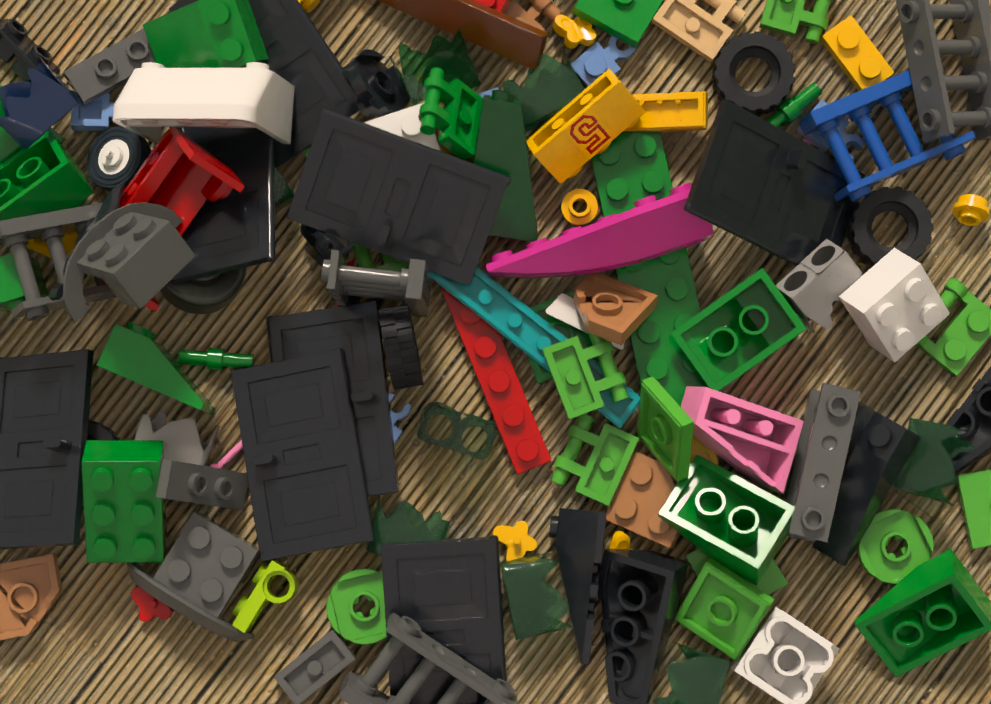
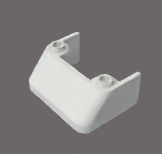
M146 62L142 63V68L134 69L114 104L112 121L153 143H158L161 139L162 127L257 128L282 144H290L295 86L275 72L270 71L269 65L259 62L246 63V68H164L162 64Z

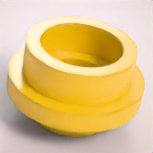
M574 189L568 192L562 200V215L570 224L576 226L586 225L597 214V200L591 192L585 189ZM576 201H583L587 209L582 213H578L573 209V204Z
M964 194L953 204L952 214L960 223L967 226H976L989 219L990 210L987 207L988 202L985 198L974 194Z

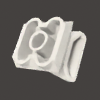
M775 607L750 647L737 662H733L731 669L782 704H805L811 698L813 690L825 671L832 665L833 659L840 649L786 612Z

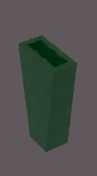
M492 90V96L484 95L473 163L511 177V183L505 189L489 235L533 242L537 240L538 232L521 100L514 99L515 93Z

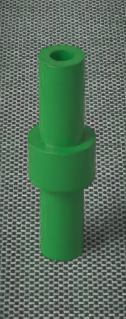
M813 82L793 99L787 98L778 105L777 112L765 121L778 128L786 122L791 124L802 115L801 110L822 94L821 89Z
M209 348L208 351L179 350L178 364L207 366L208 370L223 371L224 367L249 368L254 365V354L227 353L222 348Z

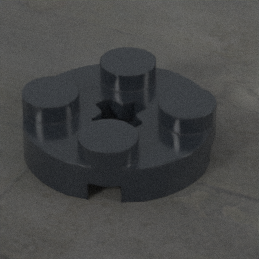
M370 49L361 51L343 67V75L358 98L357 106L359 110L367 117L376 115L379 118L406 109L405 104L410 101V94L402 75L394 65L388 69L380 62L385 57Z

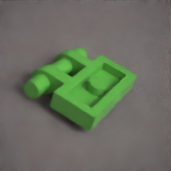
M766 0L759 28L794 38L798 24L808 28L805 41L811 44H819L822 32L827 30L829 19L826 16L830 2L834 0H816L813 12L803 10L805 0Z
M589 332L588 335L593 346L586 349L582 348L578 335L542 349L568 420L603 408L604 403L600 392L610 390L614 403L629 398L624 387V383L627 382L624 373L618 371L611 353L615 351L612 342ZM598 358L605 378L597 381L594 380L588 364L589 360Z
M584 414L579 416L576 425H571L567 435L570 438L562 456L558 455L553 464L556 466L551 481L564 486L569 474H574L580 477L574 490L575 492L609 506L639 438L607 423L604 424L600 435H595L589 432L594 418ZM583 443L594 447L586 466L575 462Z

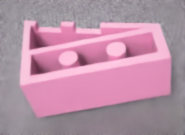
M686 386L681 408L694 421L693 436L757 487L764 491L784 493L804 421L707 387Z

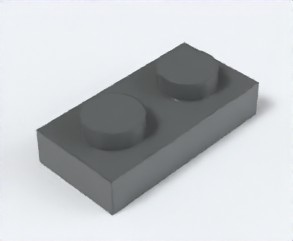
M333 629L277 673L274 678L292 702L300 704L357 658Z

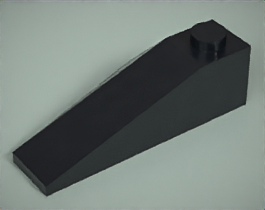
M861 402L858 403L828 542L816 540L813 543L815 549L846 567L921 436Z

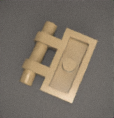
M665 0L653 17L652 23L711 63L733 33V29L722 23L724 19L728 17L739 25L747 13L735 5L736 0H703L716 9L713 16L696 5L698 0Z

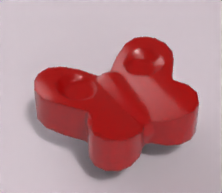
M139 586L132 590V599L141 609L139 612L141 621H150L154 617H159L160 619L172 617V608Z

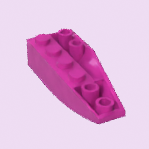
M687 183L669 191L670 195L663 199L656 200L655 195L645 197L634 202L635 207L631 210L603 217L597 220L596 223L583 228L578 226L562 232L560 237L547 241V238L533 241L526 245L525 250L512 254L511 250L498 253L490 257L492 262L485 266L486 272L490 277L552 278L599 273L639 264L709 240L714 232L711 223L684 210V205L692 186L691 183Z

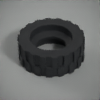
M756 31L751 34L747 32L742 33L739 37L730 39L727 45L723 46L720 50L712 71V78L714 79L712 86L714 92L716 91L718 94V100L720 102L721 100H728L758 117L760 114L771 113L788 96L795 80L793 75L796 69L795 64L792 62L793 56L790 51H787L785 44L781 40L779 42L774 39L775 36L770 34L764 35ZM749 57H757L764 60L771 70L770 83L765 89L758 92L744 90L738 84L735 77L737 65Z
M883 187L878 191H872L854 208L849 220L847 238L848 242H851L853 253L860 257L859 260L861 262L871 265V268L893 248L917 260L924 254L926 247L932 240L933 223H931L930 218L932 215L930 210H927L925 207L926 203L922 199L917 198L912 191L902 190L901 187ZM893 211L905 219L908 233L906 239L900 245L886 247L878 243L874 238L872 223L876 216L882 212Z
M405 304L379 309L381 333L393 389L399 390L424 385L409 305Z

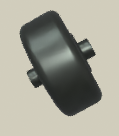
M247 267L178 284L168 282L160 292L170 304L184 312L191 314L214 313L228 306L236 298L245 280Z

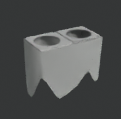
M826 239L777 283L776 287L797 316L806 323L810 331L815 335L805 315L825 329L831 330L833 325L830 316L832 313V303L834 301H841L839 296L864 274L845 250Z
M146 406L144 414L140 418L134 440H164V459L208 466L219 431V425L212 437L206 442L201 443L193 418H184L166 424V415L161 410L151 423L149 416L146 415Z

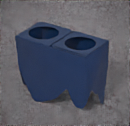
M41 57L42 62L38 65V71L28 67V75L31 82L19 81L0 88V97L5 112V117L0 116V126L23 149L30 147L52 125L54 126L79 104L77 96Z

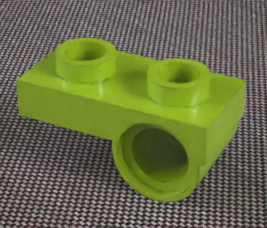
M272 560L269 565L263 563L252 579L256 587L249 597L243 595L232 612L236 616L232 626L243 633L249 632L268 601L283 603L295 597L299 589V582L296 575L288 570L289 567L278 560ZM277 575L286 577L290 584L288 593L283 597L275 595L271 590V581Z

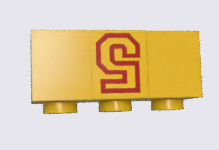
M609 68L526 139V143L539 162L562 184L567 178L576 176L583 168V165L592 157L604 152L610 146L611 141L621 132L632 128L646 111Z

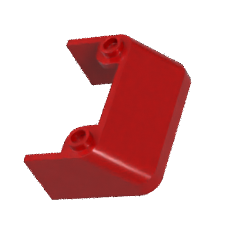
M172 127L162 136L121 194L119 208L128 204L142 202L162 205L174 211L183 220L175 228L182 235L207 199L211 202L219 198L225 199L233 188L241 193L245 186L232 169L189 136ZM154 296L144 306L156 312L160 305Z

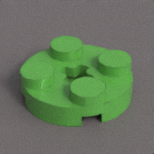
M889 509L876 513L856 550L862 567L869 575L880 582L897 584L918 565L931 559L934 541L930 529L921 518L907 511ZM891 536L895 540L902 539L905 546L900 548L901 555L899 557H896L894 553L886 552L885 547L889 545L888 539Z
M367 568L353 570L344 574L332 587L327 599L328 619L333 629L351 642L372 644L387 637L382 572ZM366 595L368 601L374 600L375 608L370 610L371 616L364 617L362 612L355 611L354 605L360 603L359 596Z

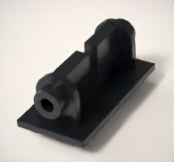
M0 19V57L5 63H10L15 55L18 57V60L11 69L23 81L31 82L28 75V67L38 71V65L42 62L40 57L55 73L60 71L51 61V54L43 47L36 45L27 36L28 32L21 23L13 19Z
M304 224L300 227L301 235L310 244L304 250L321 267L323 266L324 259H331L332 250H339L346 261L349 257V252L355 248L350 241L336 237L332 233H325Z

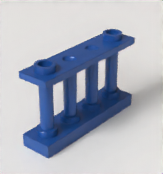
M910 70L813 110L798 122L804 135L818 131L820 136L824 135L848 184L834 195L836 202L850 197L852 202L857 201L872 193L870 187L938 157L944 156L946 161L966 152L964 145L976 137L973 131L957 138L952 134L941 138V145L924 151L900 102L903 99L901 94L911 90L914 94ZM881 104L883 109L887 108L911 157L893 165L869 116L871 113L870 108ZM848 117L851 122H856L879 169V172L861 179L837 129L840 126L838 121Z

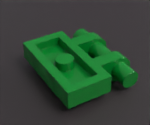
M434 67L430 70L429 77L424 81L423 94L426 97L425 103L420 106L418 115L421 122L420 131L425 135H432L437 127L440 130L438 142L460 159L467 160L475 156L483 98L458 78L447 83L444 80L445 73L443 69ZM440 101L444 103L443 108L439 106Z

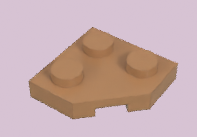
M601 273L589 274L574 288V303L587 332L622 345L657 307L658 295Z
M633 451L607 508L606 520L673 550L680 533L658 517V513L676 487L674 478L659 461Z
M48 554L0 564V640L33 634L62 592L57 554Z

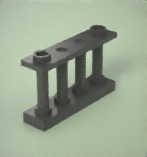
M896 0L923 142L931 143L955 133L954 127L974 126L977 141L991 139V12L988 0H949L950 4H930L929 0ZM933 19H953L957 40H937ZM940 55H960L964 75L944 76ZM967 90L971 111L951 112L947 91Z
M103 203L0 221V245L5 244L7 249H11L26 300L22 301L11 311L13 318L26 316L28 321H33L49 316V311L66 308L63 296L60 300L54 301L49 299V296L41 297L26 244L29 243V240L42 238V242H47L58 283H63V269L67 259L62 238L65 236L64 233L77 231L79 236L86 223L92 217L96 218ZM94 277L96 287L83 289L85 303L117 297L107 283L98 277Z
M339 250L331 251L330 260L324 259L321 282L327 283V290L339 306L348 305L349 296L406 302L405 304L409 305L413 316L428 318L432 280L425 260L410 259L409 269L402 268L401 272L348 266Z
M822 383L821 391L809 390L802 419L804 423L794 454L784 499L785 502L794 506L788 537L809 542H815L816 540L828 542L860 399V391Z
M393 612L388 618L386 632L391 634L392 638L365 675L357 676L349 671L341 682L338 695L339 698L348 704H409L436 666H439L456 678L437 704H456L468 686L487 698L483 704H517V694H515L514 688L509 683L499 678L494 680L423 633L419 624L407 616H402L401 618ZM407 645L424 656V658L397 695L389 697L378 690L376 684L403 647Z

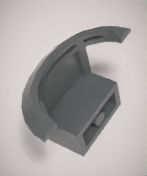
M147 202L128 204L110 212L88 230L77 243L70 256L63 278V297L66 310L74 323L89 311L83 296L84 274L104 279L123 304L141 309L196 256L175 229L183 220L174 211L162 205Z
M201 512L192 513L154 577L145 570L146 568L136 562H127L129 574L134 583L195 623L234 642L255 637V634L250 631L243 633L232 626L233 623L220 618L239 584L246 581L260 557L259 547Z

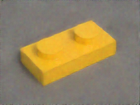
M852 15L820 38L821 42L858 91L889 79L895 73Z

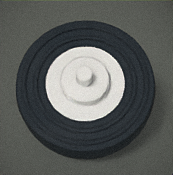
M122 126L105 130L94 140L88 152L87 170L90 178L99 187L109 192L119 183L123 182L125 184L124 191L151 153L150 146L144 137Z

